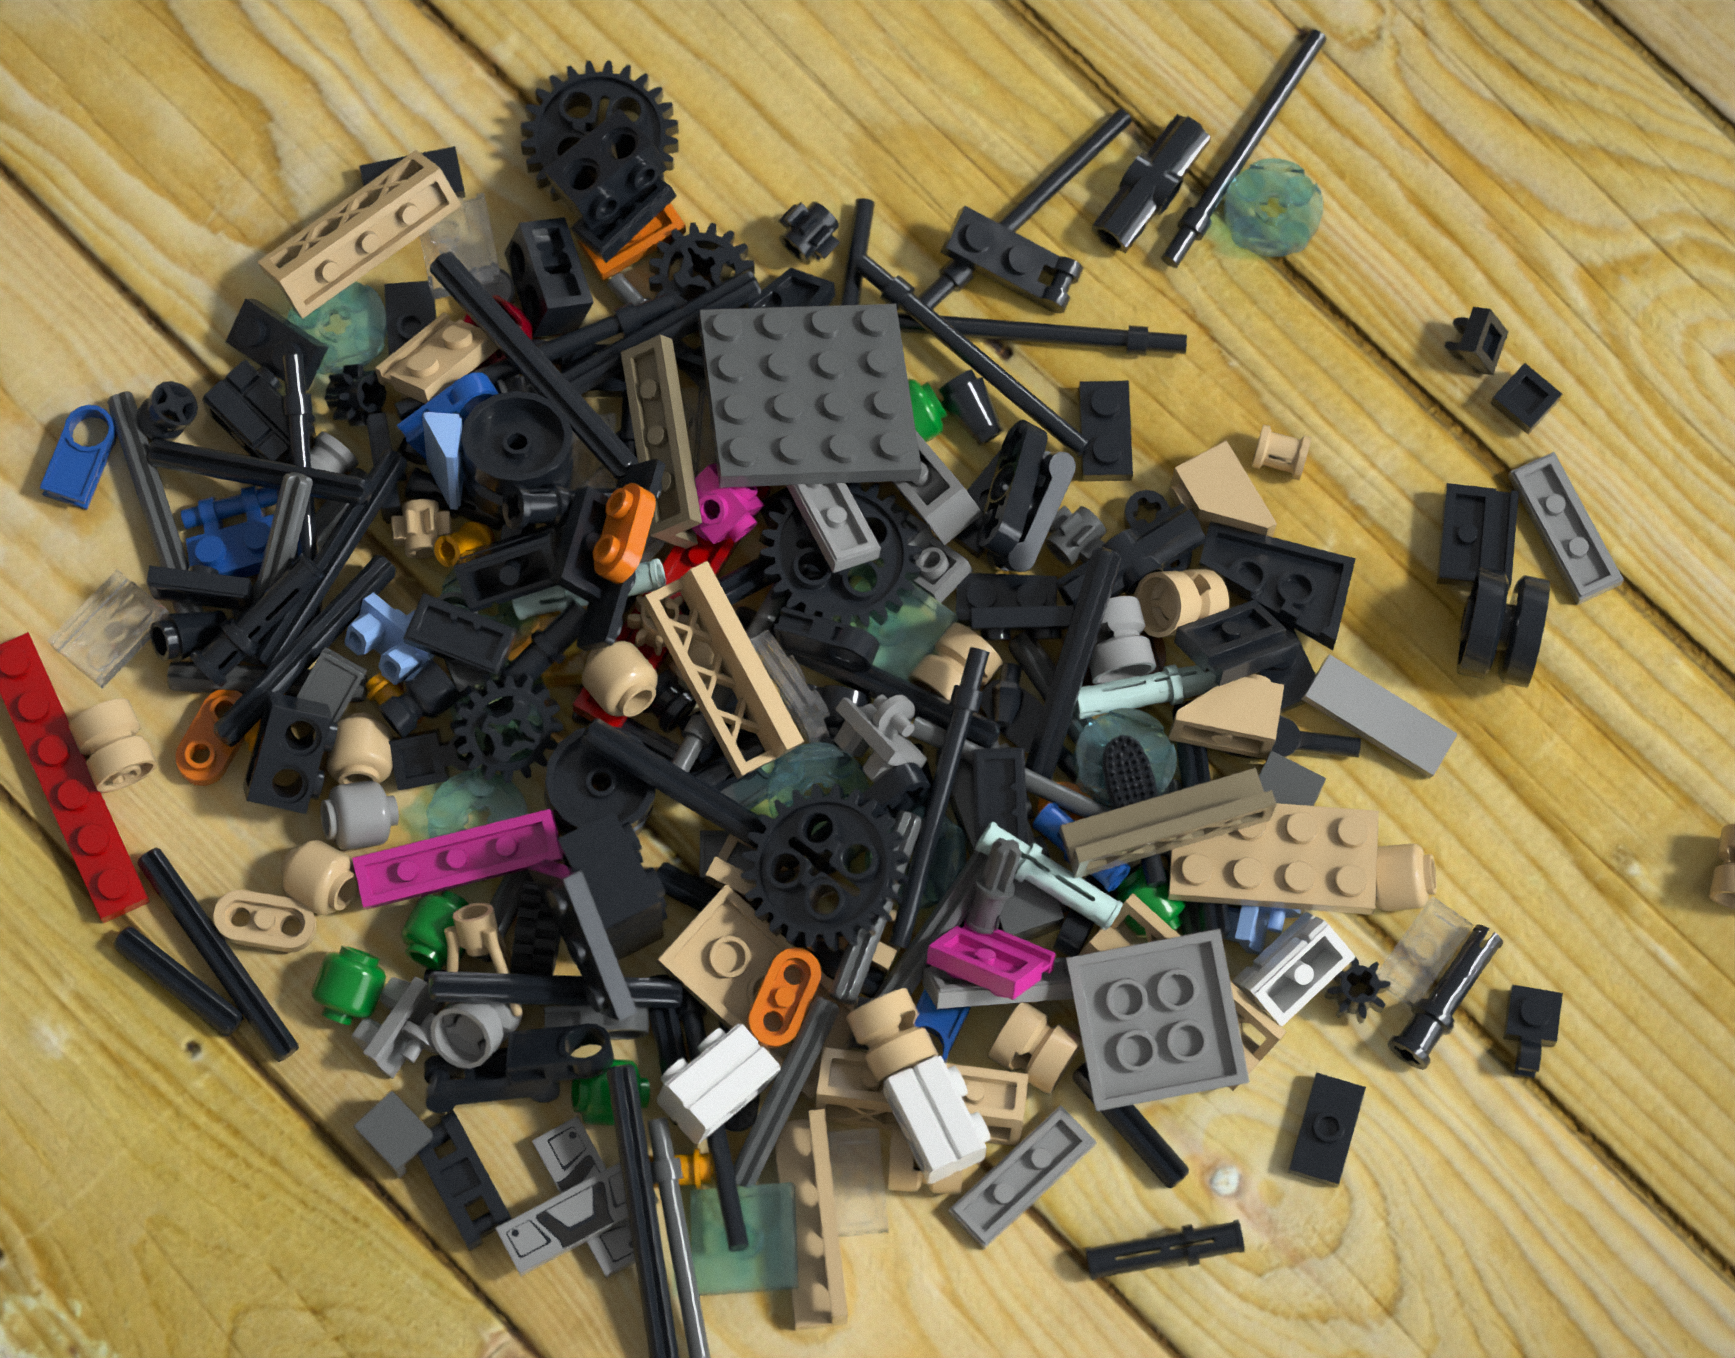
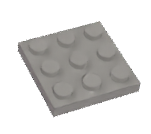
M1220 929L1066 958L1096 1111L1250 1082Z

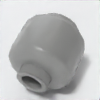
M372 780L335 786L330 790L328 799L322 800L320 805L321 824L327 840L333 839L342 850L382 845L388 840L391 826H397L399 822V812L395 797L393 795L387 796L383 787Z

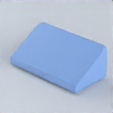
M424 412L422 417L427 466L449 508L458 510V506H461L464 483V458L461 445L462 418L459 417V414Z

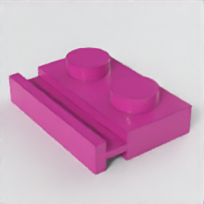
M965 919L964 927L955 926L928 945L926 963L946 971L951 977L965 979L984 987L996 996L1014 1000L1039 982L1043 972L1051 973L1053 971L1055 953L999 929L994 930L992 934L978 933L967 925Z

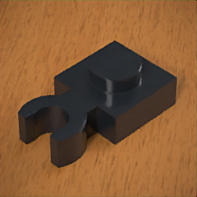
M438 728L408 734L403 739L400 736L393 737L388 741L398 791L446 782L450 778L448 766H454L461 771H471L464 761L465 757L457 752L453 744L462 736L455 734L450 741L442 742Z

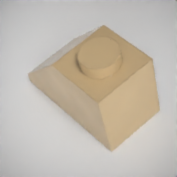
M1227 440L1174 468L1171 481L1172 487L1169 488L1171 498L1175 506L1183 503L1185 507L1190 509L1199 521L1200 526L1209 528L1211 521L1273 537L1277 523Z
M1256 674L1248 675L1222 686L1217 685L1177 710L1169 730L1168 740L1267 760L1276 741L1284 685L1272 683L1267 677Z

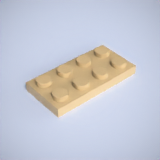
M1277 803L1270 821L1170 850L1168 900L1373 915L1376 903L1379 811Z
M726 884L659 957L656 963L672 978L681 982L682 987L728 1029L731 1030L738 1023L743 1024L747 1029L746 1018L770 962L783 950L796 947L789 944L783 935H774L769 930L770 924L766 920L761 921L754 914L756 911ZM786 967L784 978L789 984L796 985L801 980V973L795 967ZM822 971L820 983L810 1006L817 996L823 997L839 1006V1013L800 1092L806 1100H810L817 1092L823 1047L849 1050L847 1045L850 1026L846 1016L854 1011L855 1004L849 1005L838 1002L830 997V988L833 981ZM768 1013L763 1018V1024L767 1030L775 1032L780 1028V1019L777 1015ZM795 1037L787 1044L778 1048L764 1047L779 1063L780 1068Z

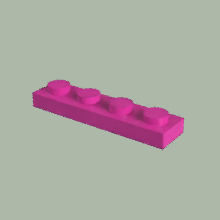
M551 809L352 858L363 908L371 909L528 870V867L544 859L556 863L561 862L557 840L559 834L554 812Z

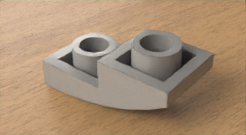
M896 503L891 508L894 513L905 510ZM909 514L906 522L902 525L903 528H918L919 532L915 540L908 545L922 548V553L918 560L911 562L919 566L921 572L917 579L908 581L925 596L940 605L973 570L965 557L944 545L933 536L927 524ZM872 531L878 544H881L879 536Z

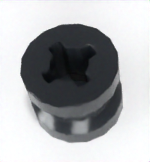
M168 381L157 385L137 410L139 428L151 440L174 441L178 439L184 429L191 424L197 415L198 404L190 389L183 384ZM166 415H170V416L172 417V419H169V418H167V417H165V416H166Z
M667 669L658 676L655 689L656 696L643 713H652L658 719L659 727L665 733H670L678 727V721L688 717L697 705V702L690 689H684L678 683V676L672 670Z

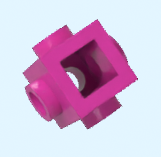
M716 463L708 465L695 478L702 524L694 526L692 529L701 538L710 540L713 544L730 538L737 542L756 526L757 521L753 516L765 505L756 496L758 493L756 486L719 488Z

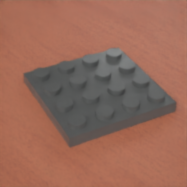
M896 304L710 309L699 311L698 327L719 488L919 480L922 468Z

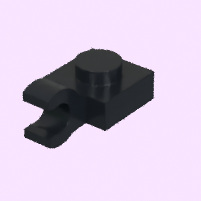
M1518 985L1511 986L1503 1039L1518 1041L1514 1076L1535 1079V1074L1540 1069L1541 1045L1554 1047L1557 1043L1563 993Z

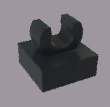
M1473 307L1469 319L1458 317L1452 323L1457 331L1463 334L1461 341H1446L1444 347L1454 358L1459 360L1465 359L1476 373L1494 375L1509 332L1491 309Z

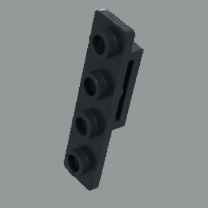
M652 459L630 465L626 471L622 488L627 484L635 483L653 493L657 500L662 490L661 479L665 463L658 459ZM590 486L576 489L550 577L551 582L588 601L576 647L585 652L609 647L614 644L623 626L622 615L628 594L636 581V573L634 572L623 583L615 584L597 574L594 569L593 551L596 543L601 538L607 516L606 504L609 497Z

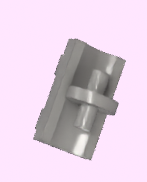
M880 695L874 700L873 704L863 707H857L850 699L843 697L835 709L845 719L834 739L839 747L848 754L861 758L870 746L874 749L862 770L873 782L876 783L890 770L901 764L917 763L922 768L927 761V758L907 738L914 731V725L911 723V720L914 716L915 707L904 695H896L889 699L884 695Z
M416 976L411 983L395 977L391 978L382 990L380 998L384 1006L392 1010L382 1025L370 1018L362 1020L352 1034V1039L364 1050L365 1056L382 1073L392 1079L406 1059L414 1063L423 1049L433 1054H438L431 1040L430 1028L433 1019L437 1016L445 1002L431 1000L428 993V983Z

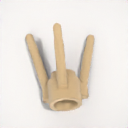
M475 903L458 909L453 915L455 926L444 930L448 945L446 972H458L459 947L461 946L466 949L467 954L470 956H482L490 953L497 973L513 974L511 973V956L498 929L492 905ZM509 1004L515 1017L522 1015L520 1004Z

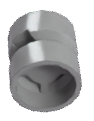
M1122 596L1109 599L1088 665L1092 683L1095 685L1135 676H1144L1156 668L1150 640L1140 636V633L1145 629V621L1139 599L1136 597Z
M450 1002L433 1019L430 1028L431 1040L437 1052L447 1062L460 1068L471 1069L484 1063L509 1037V1031H514L520 1025L522 1015L515 1017L509 1004Z

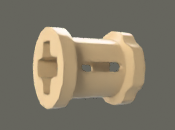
M1263 424L1252 468L1259 469L1264 465L1290 472L1293 479L1300 480L1311 437L1304 435L1301 439L1282 435L1272 432L1271 426Z

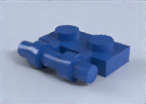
M252 485L242 488L241 494L221 500H216L214 496L199 500L198 506L181 510L182 522L186 529L204 526V534L186 538L189 566H208L218 570L219 575L242 578L259 574L274 514L266 516L265 507L277 504L280 490L265 487L259 489L258 486ZM246 513L247 522L226 528L223 527L222 519Z

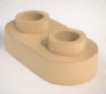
M234 890L223 895L214 908L213 918L217 930L225 940L234 944L292 953L308 947L314 940L317 932V922L313 911L294 898L246 890ZM239 912H246L250 915L249 923L243 927H236L232 924L233 917ZM287 921H298L301 924L300 930L294 935L284 934L282 928Z

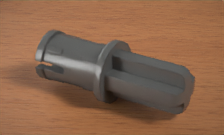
M998 838L993 842L984 871L975 878L974 886L977 891L970 911L966 916V923L972 930L978 933L992 934L994 930L998 929L999 919L1005 902L1014 895L1015 885L1012 881L1022 853L1019 849V843L1013 839Z

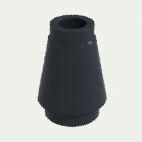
M972 369L956 376L938 390L944 399L941 405L975 439L978 446L988 443L1004 432L983 377L977 378Z
M221 610L163 614L160 620L153 622L150 627L153 649L162 661L171 659L173 662L178 663L190 657L194 650L201 651L222 631L220 624L227 620V617Z

